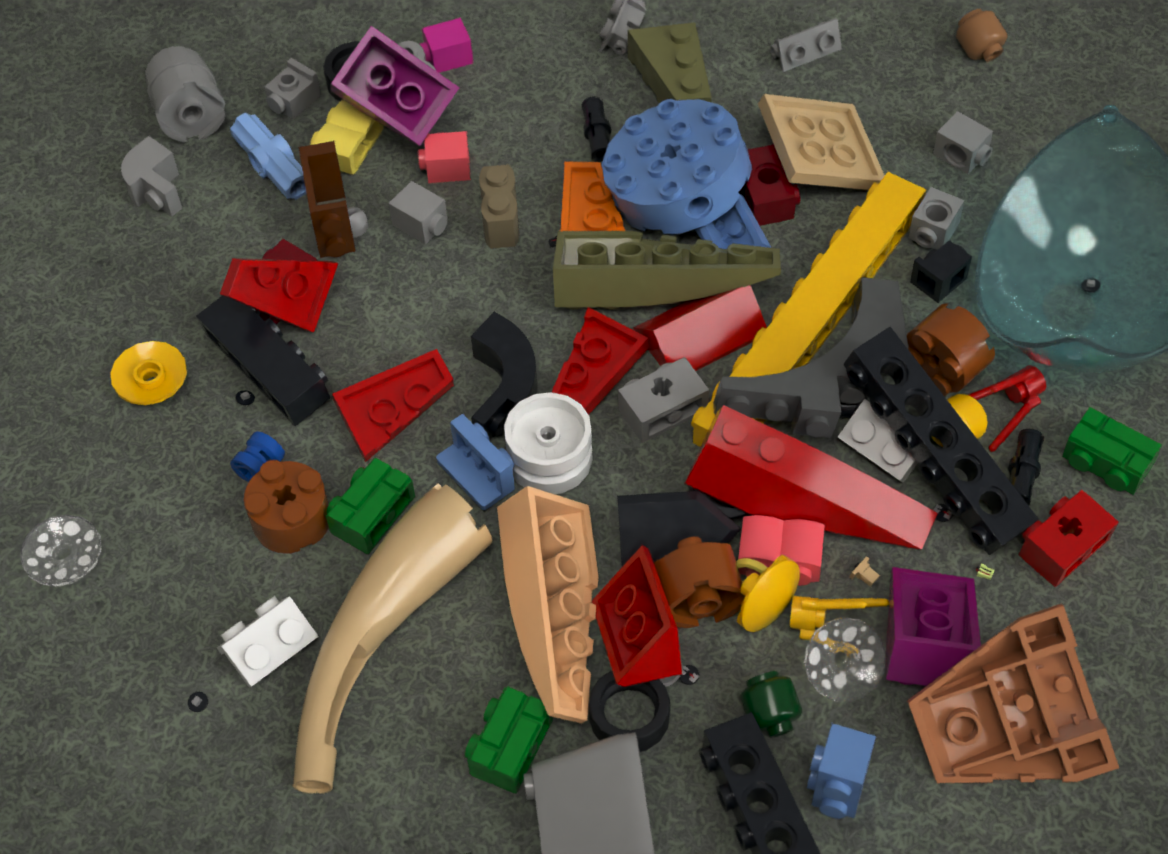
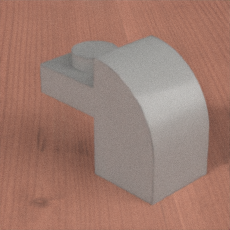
M148 136L132 148L124 157L121 165L122 177L130 200L137 208L147 201L154 210L162 209L172 217L182 209L176 186L170 183L179 175L173 152Z

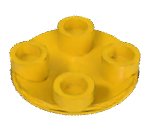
M781 555L760 575L752 573L744 580L740 592L745 598L737 617V623L749 632H757L769 626L784 612L799 584L800 569L797 563L786 555Z

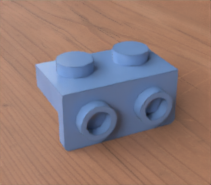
M740 193V198L729 211L708 225L695 229L702 240H710L722 249H727L732 243L771 248L744 196Z
M461 414L450 422L453 444L436 456L437 463L482 510H487L515 490L513 477L514 462L506 450L503 448L497 449L490 442L487 432L479 423L472 424L464 414Z

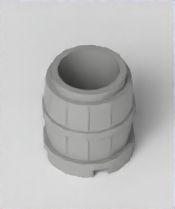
M178 46L162 49L153 56L146 68L145 80L148 97L154 108L160 129L169 138L180 142H188L186 138L196 135L199 136V140L204 139L217 131L225 119V101L221 91L217 88L213 72L208 68L203 58L191 49Z

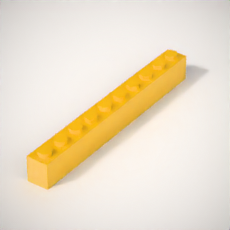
M890 172L886 173L880 183L874 182L866 195V201L861 207L858 205L854 207L843 230L838 229L834 233L825 254L819 253L816 256L810 273L805 279L801 277L796 282L787 303L781 302L778 305L770 325L766 329L762 327L757 332L752 348L747 354L742 353L737 358L732 374L729 377H757L778 374L809 364L851 308L861 278H873L911 227L912 216L924 199L926 189ZM719 383L713 391L711 401L706 407H699L691 421L693 443L701 447L716 415L714 414L713 402ZM752 418V419H755V420H757V421H759V422H761V423H763V424H764V422L767 420V419Z

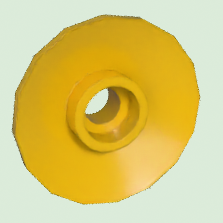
M148 341L138 343L126 349L115 360L110 372L111 384L118 396L131 404L150 405L160 403L173 396L183 385L187 375L186 361L177 348L166 342ZM156 377L153 380L147 381L149 378Z

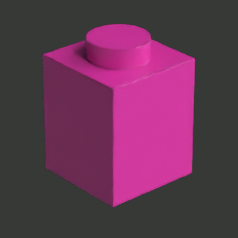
M461 18L422 28L424 42L419 44L425 52L426 61L430 62L438 73L473 64L471 39Z

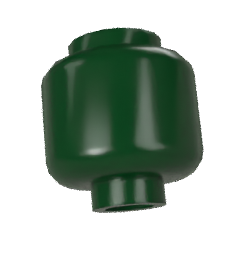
M770 671L747 680V688L741 692L740 698L745 713H753L761 732L767 731L769 737L774 738L793 731L792 722L801 717L802 706L791 678L779 676L778 671Z

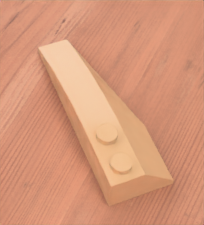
M526 486L497 507L504 576L511 615L532 681L550 717L584 723L588 719L591 673L586 669L587 657L593 654L594 639L589 637L590 622L596 616V605L591 603L592 590L598 587L599 577L589 505Z

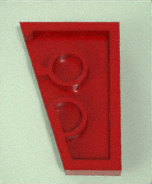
M232 258L220 295L300 329L314 333L339 263L314 260Z
M590 307L587 308L584 315L585 322L581 331L577 332L574 338L568 361L564 362L552 389V393L569 396L580 403L588 415L649 348L648 337Z
M435 349L337 391L332 395L339 413L366 462L454 386V379L440 353Z

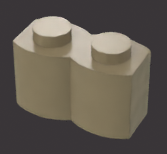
M509 164L483 166L479 175L485 242L490 249L515 247L520 234L514 172Z

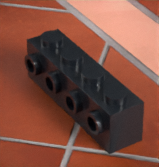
M221 296L196 315L204 332L294 426L298 425L331 398L325 386L328 378L318 365L313 363L309 366L304 361L305 355L292 340L286 343L281 338L283 336L282 332L270 318L264 321L259 316L261 314L260 311Z

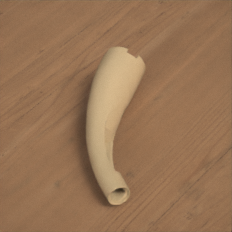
M437 483L413 504L388 532L352 585L329 628L313 668L299 724L293 786L300 792L327 793L332 790L337 750L333 745L339 718L346 699L370 656L418 607L443 588L493 542L492 536L485 524L478 530L475 527L476 523L469 513L473 508L446 484L441 487Z

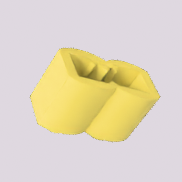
M341 100L336 107L330 109L326 124L313 134L310 145L335 141L340 171L353 175L359 169L384 127L381 123L362 113L345 100Z

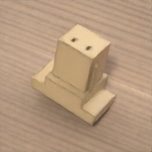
M866 556L861 563L855 565L850 578L852 580L855 577L861 579L871 587L880 575L869 567L870 564L868 562L870 558Z

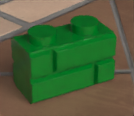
M1089 407L1080 423L1077 424L1070 434L1062 457L1067 459L1075 469L1082 472L1090 471L1103 478L1110 488L1117 491L1125 490L1134 495L1153 467L1162 444Z
M378 458L373 459L366 468L360 467L352 476L349 489L342 497L339 495L334 497L327 507L326 519L330 533L369 555L415 498L413 481L410 476L396 468L392 469L390 465Z
M507 686L504 688L499 699L493 697L489 701L483 717V721L487 723L480 735L473 734L471 736L464 756L468 759L470 775L517 794L524 780V774L528 772L549 730L553 717L548 715L542 700L533 696L528 697L525 693Z

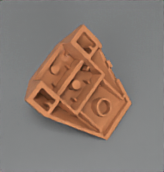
M1063 604L1018 618L907 700L937 783H993V780L1035 782V779H1061L1063 782H1078L1119 768L1106 727L1098 718L1074 648L1077 647V643Z

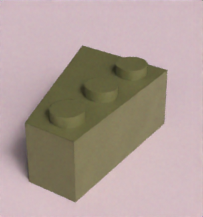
M695 22L627 30L628 59L632 65L635 64L642 74V80L653 90L659 104L667 99H701L711 102L712 97Z

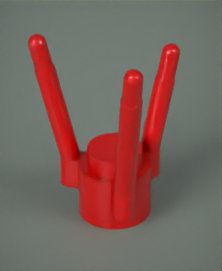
M1027 365L1006 379L969 394V396L979 400L1005 389L1006 395L1011 401L1024 403L1022 408L989 445L988 449L990 452L996 451L1033 408L1041 404L1038 395L1046 390V380L1041 371L1035 366Z

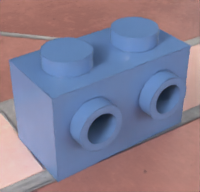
M832 723L826 746L817 744L810 767L811 773L807 788L814 790L812 806L818 807L823 814L832 818L855 817L876 736Z

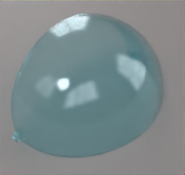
M1105 106L1099 113L1071 126L1048 143L1019 173L994 212L980 248L975 284L980 314L993 334L1026 358L1050 368L1074 373H1105L1131 368L1168 351V156L1144 130L1121 115L1116 106ZM1094 278L1100 281L1101 287L1094 293H1087L1082 289V282L1086 279Z

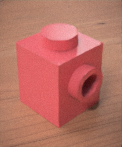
M467 131L428 134L424 139L425 149H418L420 170H427L428 183L470 180Z

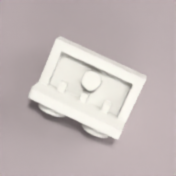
M866 399L862 401L838 435L839 439L902 483L908 478L918 463L909 451L901 448L896 441L893 429L885 419H881L875 414L870 402Z
M273 596L254 610L259 616L247 626L242 621H239L221 634L225 642L217 647L220 654L226 655L249 687L255 685L319 637L290 596L281 601H278Z

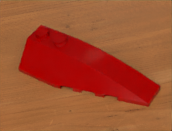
M725 405L717 411L684 483L751 516H769L783 521L793 519L815 521L824 524V531L850 535L922 550L938 514L862 471Z

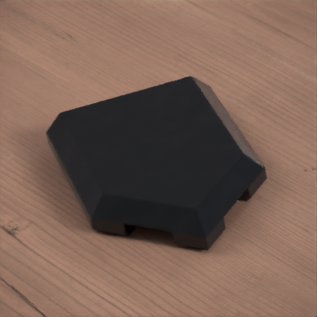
M699 491L617 496L621 567L642 545L649 549L652 560L655 562L670 552L677 550L678 543L683 539L699 537L702 543L716 542L729 544L741 530L737 524Z

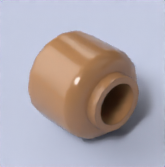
M976 9L966 14L959 21L956 38L970 59L978 60L984 58L988 62L997 58L1003 52L1002 46L1005 44L1008 34L992 11Z

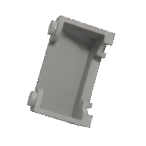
M635 732L618 734L532 763V773L524 774L526 799L536 800L542 854H654Z

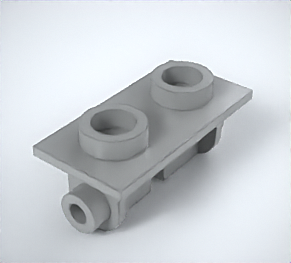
M642 0L614 1L609 11V14L614 17L612 20L609 18L606 20L599 34V37L604 39L599 52H602L606 45L613 48V51L619 55L628 52L627 30L632 28L638 29L646 14L645 3Z
M838 18L821 22L816 26L775 40L769 49L773 58L780 57L781 70L785 72L841 50Z

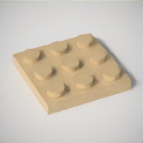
M764 94L760 99L758 106L789 183L869 190L874 182L880 183L885 176L854 104Z

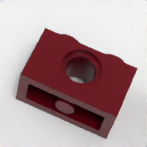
M774 144L747 149L752 171L749 181H745L740 191L745 193V200L759 226L794 219L795 207L800 204L799 189L796 183H789Z

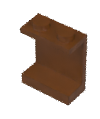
M335 141L298 147L320 258L329 256L340 257L346 253L356 252L346 200L318 205L319 202L346 198Z

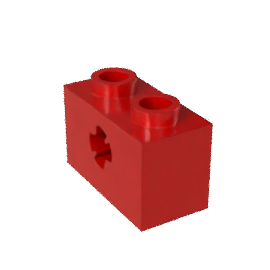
M1080 490L1071 499L1066 496L1061 498L1050 510L1049 514L1051 516L1043 523L1040 520L1036 521L1022 535L1025 542L1018 555L1054 587L1058 586L1108 542L1119 523L1083 490Z

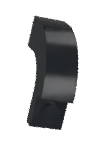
M493 312L471 335L473 357L495 370L502 378L496 391L471 417L472 424L479 423L487 432L490 440L495 435L500 436L505 432L504 425L507 416L519 401L537 394L538 389L535 355L529 340L514 323L496 312Z

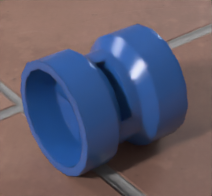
M257 431L247 440V448L244 451L238 452L231 460L230 465L241 479L249 482L260 471V467L269 460L281 462L285 456V451L272 437Z

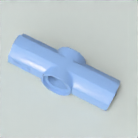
M244 113L236 117L234 124L230 127L231 135L248 154L249 160L256 172L262 178L268 177L287 199L297 200L307 194L302 166L294 158L293 152L284 137L280 134L274 136L255 114L249 115Z

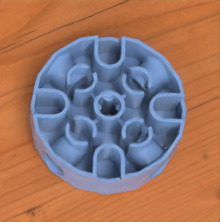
M667 99L658 106L647 109L640 115H633L626 120L625 125L607 146L602 161V170L605 185L612 193L617 211L620 212L621 216L631 227L645 231L646 228L651 230L661 229L663 234H681L706 226L729 211L740 198L738 192L744 186L745 181H749L752 165L737 120L723 106L701 99Z

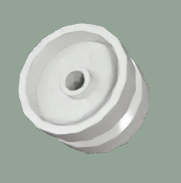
M552 392L541 393L519 401L509 412L504 425L506 450L514 462L513 477L519 485L524 488L530 486L552 494H561L577 487L586 478L593 461L590 417L580 403L566 395Z

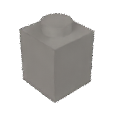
M413 181L389 202L392 225L425 245L434 236L440 235L447 226L448 218L445 200Z

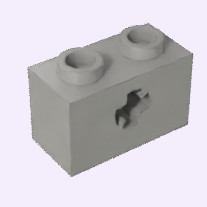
M685 357L673 363H665L655 372L641 379L630 380L622 388L618 389L619 412L642 443L692 419L699 407H706L709 403L708 387Z

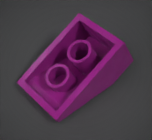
M370 26L331 83V91L419 147L460 89V87L373 26Z
M892 567L885 653L886 680L897 681L905 685L918 684L927 686L981 646L974 578Z

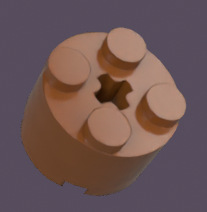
M941 304L907 334L908 350L944 397L948 393H956L962 390L990 365L995 358L994 347L989 350L985 341L990 335L984 325L965 308L957 306L952 310L947 308L948 304Z
M269 460L260 467V471L249 481L244 493V505L252 530L264 547L274 552L289 554L299 552L300 548L306 547L311 543L314 545L324 537L329 528L326 519L329 503L318 471L299 462Z
M689 537L678 543L677 550L654 562L677 627H698V619L714 616L717 623L733 616L741 609L745 598L740 592L743 583L730 544L702 543L699 537Z

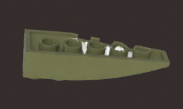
M558 231L553 263L555 307H566L572 310L583 307H603L614 310L620 307L661 305L705 298L781 275L780 249L735 243L730 244L727 249H722L712 243V241L698 239L693 245L677 243V236L662 235L660 241L643 239V232Z

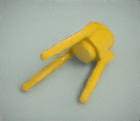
M793 596L790 628L800 629V639L812 640L820 644L825 643L830 648L856 657V652L859 651L856 647L828 636L824 640L818 639L816 627L824 628L826 609L888 606L889 600L886 598L819 599Z

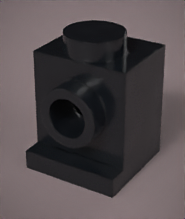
M949 240L938 250L932 249L924 259L918 257L914 260L910 283L939 303L967 279L972 256L964 248L955 245Z

